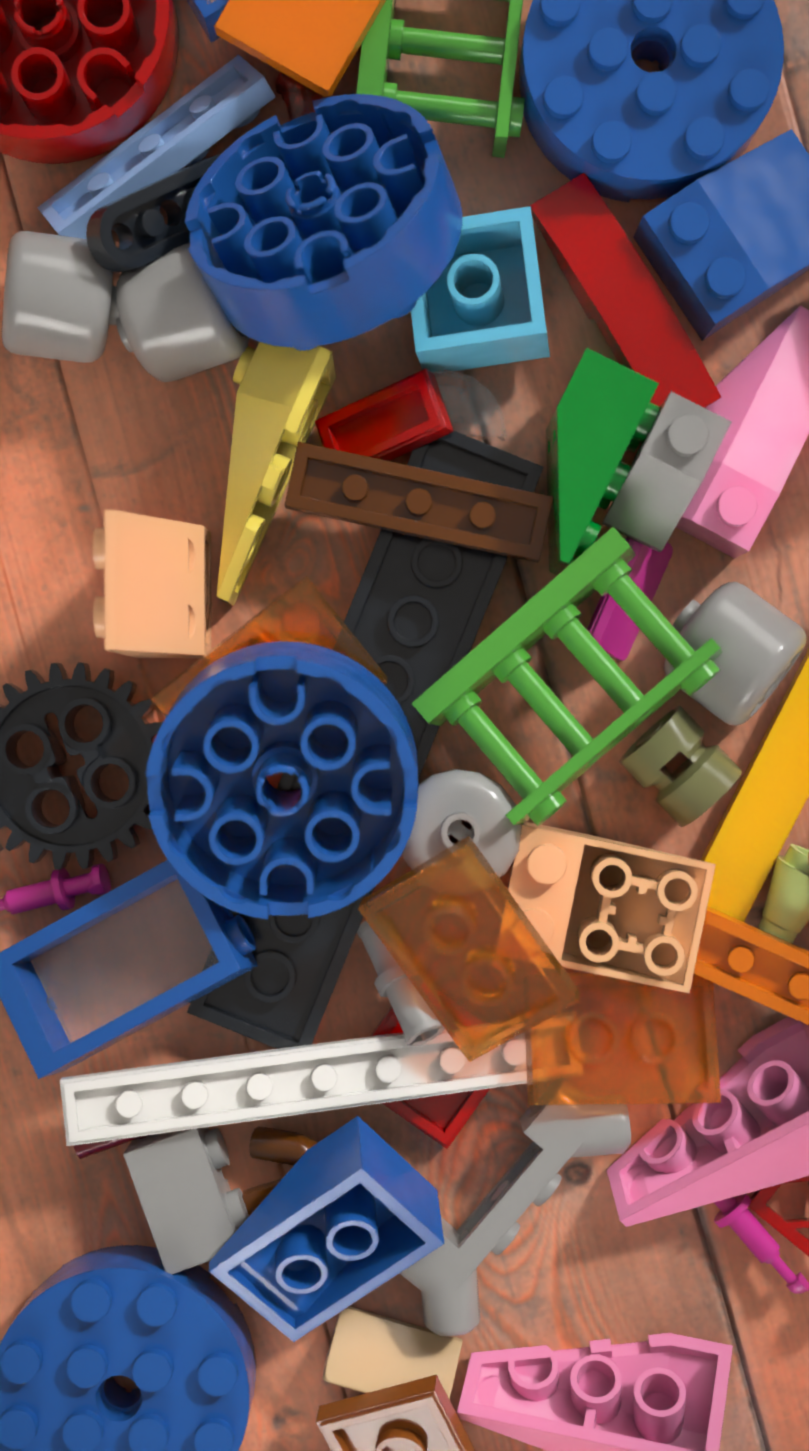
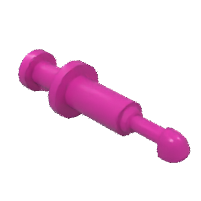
M103 863L93 865L90 873L70 877L65 868L55 869L52 871L50 880L8 890L3 899H0V911L6 910L14 915L57 904L63 911L72 909L75 905L76 895L89 892L102 896L110 892L111 881L109 873Z
M747 1194L714 1202L720 1210L714 1218V1222L719 1228L729 1225L760 1263L771 1264L787 1282L786 1287L791 1292L801 1294L809 1291V1283L801 1272L795 1275L779 1256L780 1246L749 1211L748 1206L751 1203V1198Z

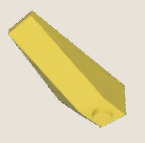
M259 342L256 349L249 346L245 349L236 366L233 382L240 384L236 394L217 597L233 606L289 484L298 442H308L315 426V420L318 419L336 379L332 351L321 346L307 351H300L294 347L273 346Z

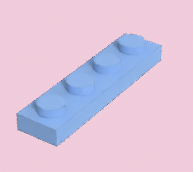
M238 54L37 208L58 235L86 239L88 221L97 209L169 176L183 167L199 162L207 155L210 147L233 129L243 127L252 122L259 114L260 109L273 100L275 95L265 77Z

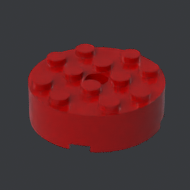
M0 0V152L19 160L34 163H72L106 153L140 130L163 101L175 72L179 49V27L174 1ZM55 16L51 23L42 27V31H36L35 27L40 23L41 19Z

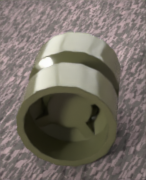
M677 706L650 727L625 752L619 762L642 787L656 786L659 790L656 799L658 804L680 827H684L700 817L723 797L741 776L742 770L718 745L706 747L702 743L705 731L681 706ZM681 751L688 759L671 773L665 764Z

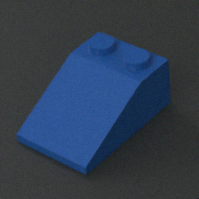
M792 129L697 179L643 215L633 236L702 341L809 271V154Z
M356 1116L304 1153L209 1261V1272L291 1341L295 1342L445 1244L438 1191L359 1116Z

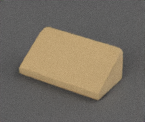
M349 1306L339 1312L324 1363L323 1380L359 1392L369 1393L437 1374L450 1400L462 1347V1339L455 1336L436 1335L430 1329Z

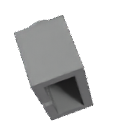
M209 1127L154 1134L143 1139L131 1141L124 1152L125 1161L165 1272L175 1274L210 1261L249 1217L242 1198L243 1193L241 1189L231 1190L228 1180L223 1176L222 1167L229 1165L230 1160L224 1138L218 1128L209 1130Z

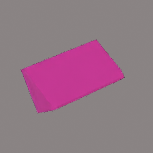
M626 537L627 543L636 554L627 563L632 569L629 577L652 602L673 554V548L667 542L663 550L658 552ZM609 594L600 597L587 627V631L608 655L618 661H624L628 657L640 630Z

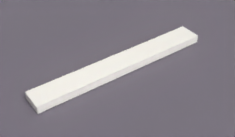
M572 1010L445 1026V1030L440 1035L428 1042L415 1046L407 1045L404 1033L400 1032L62 1077L60 1079L66 1144L67 1146L582 1076L575 1014Z

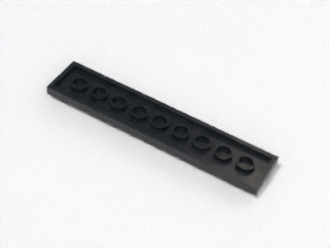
M456 431L413 450L407 464L409 466L529 492L535 491L544 468ZM381 529L333 650L353 659L368 669L389 689L398 701L413 733L417 751L419 779L440 726L428 724L411 703L470 652L508 556ZM283 772L277 789L281 791L299 789L301 784L298 781V776ZM374 888L355 902L339 910L308 918V914L292 916L269 915L268 919H262L231 910L233 916L240 915L252 931L257 946L256 950L252 951V954L258 966L191 1002L187 1013L276 1049L312 1044ZM213 949L204 970L219 963Z

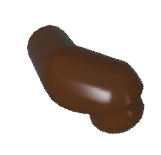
M258 1126L252 1133L249 1152L250 1156L254 1159L294 1166L304 1153L317 1144L318 1141L297 1132Z

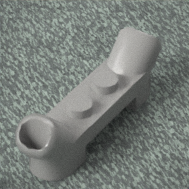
M564 1078L555 1079L519 1118L523 1133L533 1142L458 1230L441 1217L445 1244L399 1273L421 1290L423 1321L428 1329L440 1336H459L471 1332L479 1324L481 1317L477 1267L491 1251L495 1255H499L510 1245L520 1229V1224L516 1221L532 1202L539 1207L550 1198L562 1179L558 1172L570 1158L624 1154L631 1145L630 1119L627 1103L618 1095L584 1097Z

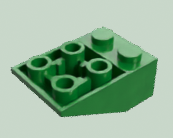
M586 348L546 429L547 495L553 496L548 521L549 572L555 575L560 574L569 564L594 544L602 526L591 521L597 507L606 510L610 502H614L631 469V466L621 462V459L626 450L635 453L640 442H644L661 408L650 402L659 383L589 348Z

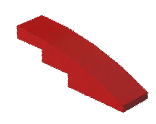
M582 173L529 205L531 206L532 216L587 318L595 319L617 362L659 383L650 402L660 407L670 392H673L705 408L722 398L690 338L655 279L586 174Z

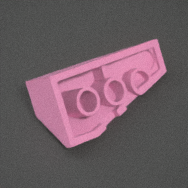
M799 306L716 385L722 398L705 407V409L732 422L701 485L676 527L734 559L750 551L780 495L809 434V310L802 306Z
M788 1016L753 1035L737 1050L743 1056L716 1082L708 1076L694 1089L699 1097L674 1120L661 1119L607 1169L620 1222L628 1227L809 1176V1025Z
M664 1333L648 1335V1341L615 1345H611L610 1339L589 1341V1347L554 1351L548 1346L543 1345L473 1352L470 1356L457 1415L459 1419L546 1451H719L733 1346Z

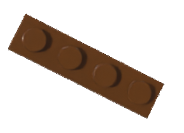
M298 442L284 506L290 510L538 563L541 558L553 496Z

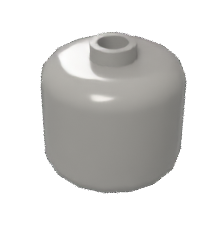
M20 231L14 234L8 246L1 334L4 347L9 352L17 355L82 363L94 362L99 359L105 351L109 324L116 325V318L119 317L116 286L113 285V271L105 269L94 259L89 250L87 239L32 231Z
M190 243L174 248L166 255L142 267L121 272L116 285V299L119 317L116 318V325L122 343L129 352L134 353L142 367L156 380L161 382L176 381L239 359L249 343V337L238 331L229 322L205 282L188 250Z
M728 582L721 585L702 604L692 600L672 625L694 651H697L711 638L720 646L723 653L713 661L720 671L690 697L723 722L735 726L746 723L759 710L795 664L807 643V635L800 625L748 587L738 582ZM665 659L664 672L665 676H668L674 668Z
M452 769L433 774L418 785L415 823L402 853L403 858L419 879L440 891L464 894L487 888L507 873L519 852L522 826L521 824L513 825L506 816L516 804L502 785L480 772ZM462 820H466L471 824L470 830L461 823ZM452 834L459 842L454 844L448 836Z

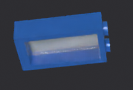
M166 860L0 952V999L38 1079L61 1073L254 969L258 966L252 954V951L257 948L256 941L249 926L240 915L233 916L230 909L220 906L202 895L184 880L171 863Z

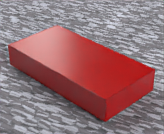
M426 368L315 420L323 447L391 461L454 432L435 375Z

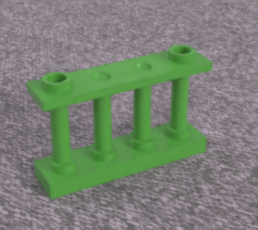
M386 0L361 45L356 94L378 95L398 100L418 111L427 121L495 128L492 157L504 158L508 136L520 138L525 98L513 96L523 0H496L509 2L505 38L404 27L405 20L394 19L396 0ZM402 54L502 65L498 101L398 90V83L387 82L389 59L401 61Z
M614 527L607 531L411 703L428 724L441 726L447 720L452 726L460 724L523 800L506 814L513 825L524 824L529 819L536 826L545 822L567 802V799L561 794L567 786L683 688L691 696L720 671L719 667L713 662L723 653L720 646L711 638L697 651H694L629 577L632 569L627 563L636 554ZM596 590L601 596L609 594L674 668L668 676L645 695L641 693L578 620L582 613L577 607ZM546 634L551 640L559 638L623 712L619 718L594 739L528 664L532 657L528 654L527 650ZM496 677L501 683L509 681L573 756L544 782L479 707L482 700L477 694Z

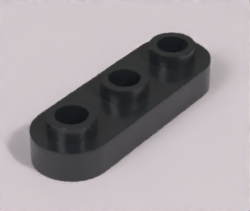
M220 155L196 162L97 209L91 215L86 229L87 244L94 259L107 270L125 272L142 267L166 255L172 249L190 243V231L185 224L189 201L202 176ZM160 206L167 214V224H165L164 218L160 213ZM112 230L118 235L119 248H117L113 241Z

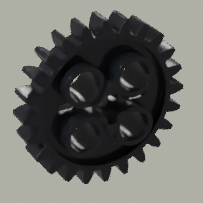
M51 663L49 682H45L36 670L25 671V680L28 690L23 691L11 683H5L2 686L9 704L6 707L0 704V830L8 827L12 831L5 848L11 851L17 849L25 842L30 843L29 862L33 864L39 862L46 855L47 851L50 850L52 851L55 869L65 868L73 852H75L77 861L82 869L93 866L95 848L99 850L108 862L117 859L116 839H119L126 846L133 849L140 844L138 835L133 827L137 824L152 830L148 816L150 812L147 810L149 808L146 770L153 742L163 722L149 724L146 717L153 710L156 703L153 699H147L137 704L132 703L131 700L137 688V684L133 681H127L117 690L112 689L114 671L104 668L95 682H91V671L87 663H77L72 679H68L66 670L61 663ZM89 705L99 711L103 720L101 733L91 742L80 738L74 727V720L78 711ZM49 713H54L59 721L60 735L70 756L82 755L85 765L77 770V776L86 794L97 808L98 813L95 818H90L87 815L81 788L75 776H62L59 766L67 761V755L57 736L49 728L46 720ZM28 731L37 734L44 746L43 757L33 767L22 763L16 751L18 740ZM109 764L120 766L128 775V790L119 800L110 799L100 789V774ZM51 790L61 792L69 802V816L61 825L48 821L42 812V800L46 793Z

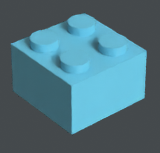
M531 206L462 217V229L454 257L436 282L417 300L415 307L411 311L415 352L422 370L426 368L434 374L550 357Z

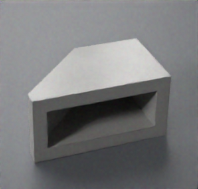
M670 392L660 406V411L647 437L641 443L630 465L631 469L602 522L603 525L609 528L614 527L619 533L658 552L663 550L701 485L732 422L673 392Z

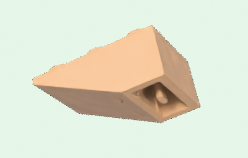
M104 510V528H95L93 536L95 568L105 569V597H95L93 607V624L96 638H105V650L133 658H211V532L203 525L117 510Z
M531 822L521 824L519 852L513 861L496 953L690 994L716 864L541 824L536 826L535 823Z

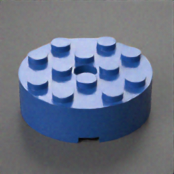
M533 0L526 20L520 53L519 86L520 95L525 98L523 115L536 144L545 157L568 179L572 180L584 173L600 196L623 202H629L630 199L651 200L666 198L667 200L697 179L737 159L744 153L769 112L781 80L784 62V40L775 1ZM649 60L654 62L656 60L659 63L658 68L660 72H646L640 69L635 64V61Z
M370 94L338 95L314 100L315 112L298 117L282 125L275 115L249 130L231 144L202 176L191 196L185 216V224L190 231V248L188 250L229 322L238 331L262 343L273 346L294 347L300 351H307L317 346L340 342L368 332L391 319L403 317L411 312L417 300L429 290L454 257L460 239L463 216L461 202L433 129L418 111L403 102Z
M286 641L261 643L231 652L211 663L199 672L176 698L157 733L147 763V793L150 808L148 816L158 844L168 861L184 880L208 899L234 912L255 918L268 919L269 915L292 916L308 914V918L339 910L355 902L380 883L394 867L406 847L415 823L418 802L417 751L413 733L402 708L389 689L364 666L341 653L314 644ZM278 772L289 773L290 775L296 774L301 787L294 791H281L274 788L266 777Z
M141 1245L106 1247L88 1252L67 1262L60 1270L34 1290L0 1343V1451H239L254 1396L256 1359L250 1330L237 1303L233 1304L224 1291L210 1279L211 1274L200 1265L175 1274L165 1272L156 1247ZM113 1376L128 1377L135 1382L138 1388L128 1393L126 1388L117 1384Z

